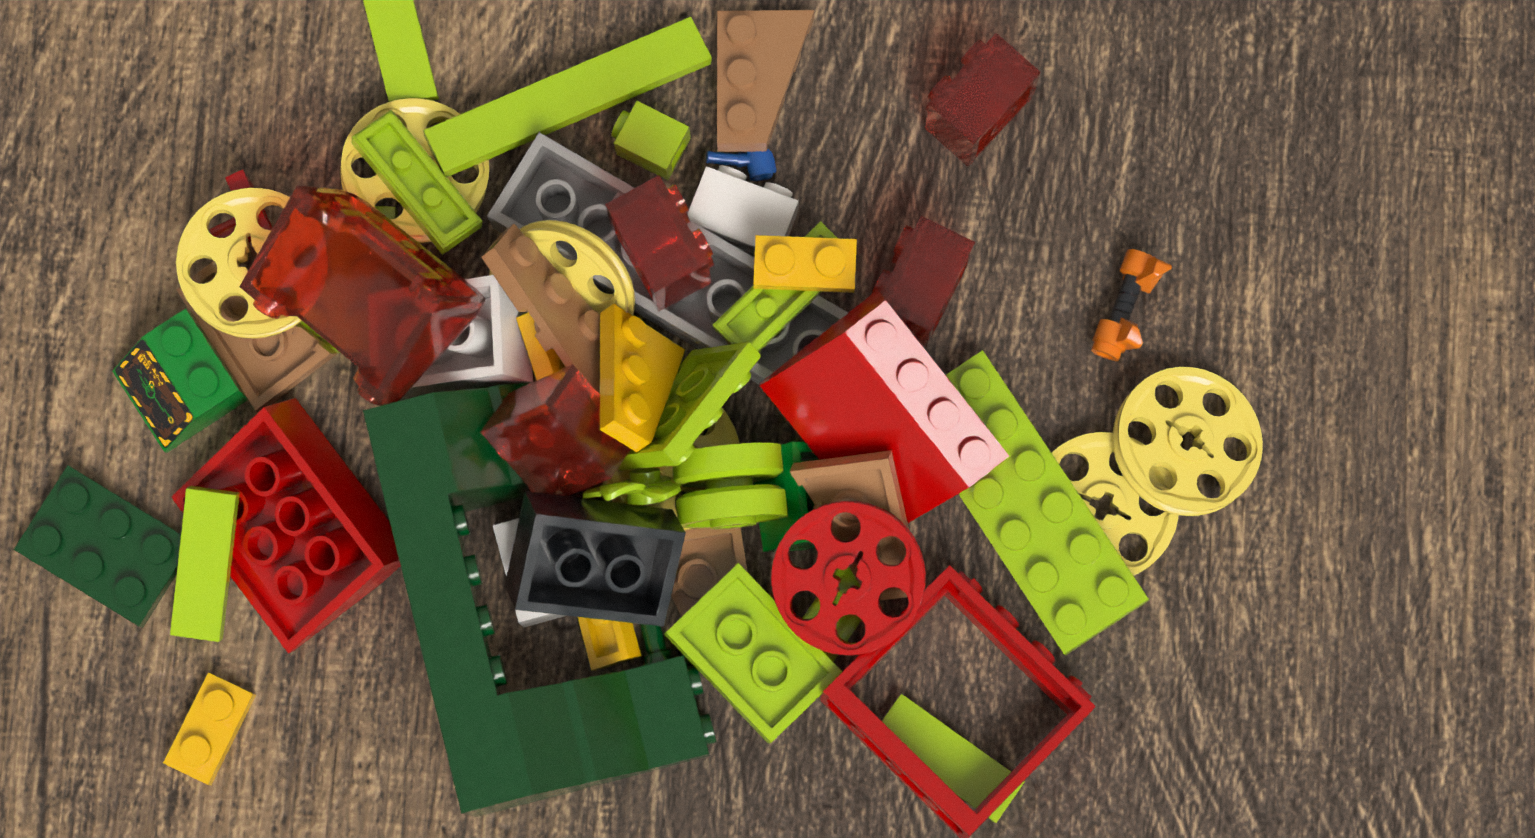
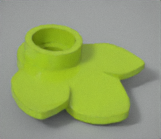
M642 468L630 471V479L587 489L583 493V498L602 496L606 501H610L622 494H627L628 504L646 505L666 501L679 493L681 488L679 484L671 482V477L661 476L659 468Z

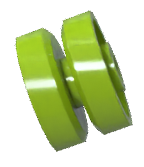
M741 443L694 449L693 453L683 463L672 466L675 483L682 487H706V490L689 492L676 500L677 518L683 528L731 529L753 526L756 523L788 517L785 489L770 484L753 485V482L769 480L783 472L781 444Z

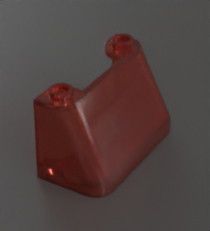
M300 185L296 186L239 286L254 299L253 306L258 311L275 319H279L281 315L297 316L359 367L353 377L359 386L357 391L365 400L378 406L400 401L474 321L485 303V297L475 287L364 199L344 190Z

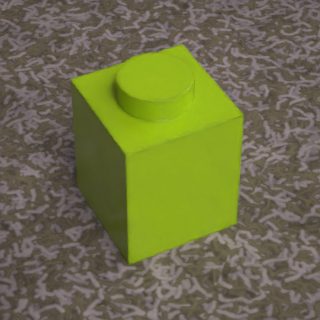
M636 101L630 113L625 110L622 111L611 133V136L616 139L614 146L618 156L666 180H669L691 139L689 126L639 101Z

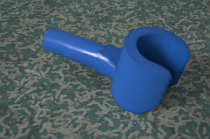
M769 149L767 151L738 154L706 152V163L737 167L747 166L750 181L768 180L777 171L774 156Z

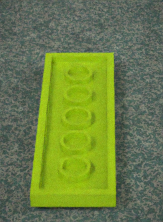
M982 350L946 374V376L999 441L1009 457L971 487L959 493V496L1063 654L1067 655L1148 602L1149 598Z

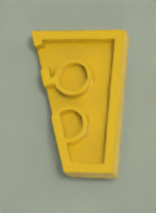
M612 304L600 313V430L635 452H639L652 443L685 349L645 324L639 317L631 315L616 304Z

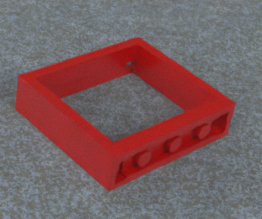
M949 565L925 589L920 608L906 630L888 645L869 653L860 654L822 692L820 701L959 838H969L1079 726L1096 706L1089 700L1092 696L1081 687L1083 683L1072 675L1066 678L1053 665L1055 658L1044 645L1036 640L1030 643L1016 630L1019 624L1009 611L1000 605L994 608L980 595L983 589L974 578L971 580L962 571L957 573ZM944 597L958 608L1067 714L974 811L851 691Z

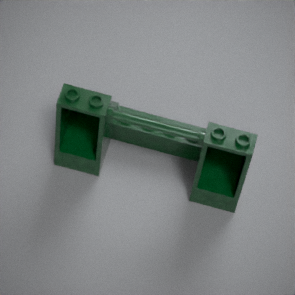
M537 382L432 392L363 410L461 814L474 817L710 756L708 745L717 742L710 714L700 715L695 696L704 694L699 671L694 665L687 667L684 655L674 658L673 651L666 650L661 626L640 624L646 651L649 654L643 657L644 666L501 694L499 686L506 685L508 682L501 655L491 656L487 636L495 634L489 606L488 604L479 606L474 587L483 584L479 564L475 554L466 555L462 536L470 535L466 512L522 498L525 491L541 493L595 478L598 479L600 485L603 484L597 460L600 431L590 418V415L596 412L584 394L587 406L572 413L547 412Z

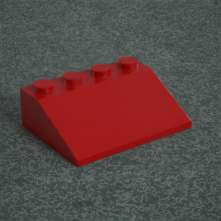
M876 290L759 383V386L819 460L891 450L908 523L968 489L1009 457L999 441L879 290Z
M296 398L263 407L171 496L182 513H184L186 488L189 486L240 493L230 577L288 654L295 651L382 584L401 566L390 521Z

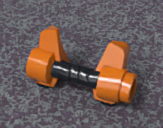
M1128 249L1119 269L1124 275L1119 294L1108 320L1100 319L1092 339L1094 343L1091 351L1094 354L1108 360L1119 361L1121 353H1124L1125 350L1139 349L1142 346L1143 342L1138 324L1129 320L1130 313L1134 309V304L1137 301V295H1139L1140 290L1149 294L1160 281L1163 274L1172 269V265L1139 250Z

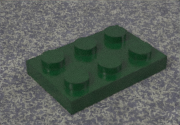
M67 465L13 550L130 622L143 628L177 575L181 534Z

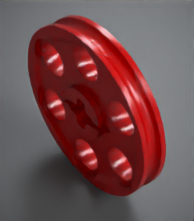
M837 501L815 508L790 527L776 550L771 571V583L778 611L788 627L799 638L809 645L828 653L860 655L888 645L898 638L910 625L922 603L926 585V571L923 555L915 537L896 516L870 503ZM839 513H851L859 520L861 529L856 539L842 541L833 533L832 522ZM895 536L904 543L906 556L901 563L888 565L879 558L877 546L882 538ZM804 539L815 545L818 557L816 563L810 568H800L792 563L789 551L795 541ZM862 551L863 556L857 565L858 571L856 573V577L862 581L861 587L852 585L842 594L838 604H835L834 600L841 589L839 587L841 578L835 575L836 569L846 570L850 564L852 565L855 562L859 552ZM896 587L906 593L909 604L903 614L892 616L882 610L879 599L881 593L887 588ZM802 590L810 591L818 597L820 610L815 617L803 619L794 613L792 599L797 592ZM852 614L862 619L866 630L864 637L860 641L850 643L840 638L837 632V622L842 616Z

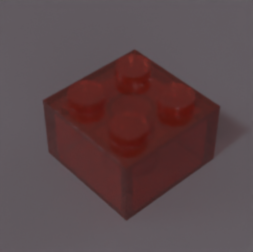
M997 33L986 44L981 39L978 40L961 59V63L964 66L953 80L948 75L944 76L927 96L931 101L925 108L928 112L925 129L967 167L973 163L1033 98L1041 74L1036 67Z
M660 175L605 204L610 225L658 312L711 284L709 268L715 265L711 257L713 252L699 228L693 232L690 231L687 225L690 223L687 215L689 209L675 184L666 188Z
M921 216L915 228L906 225L893 251L895 254L892 262L896 266L893 272L886 269L882 271L872 294L879 290L922 346L927 348L970 262L975 242Z
M573 364L508 393L480 432L495 448L498 455L505 459L528 485L531 492L570 496L611 479L631 450L600 430V394Z

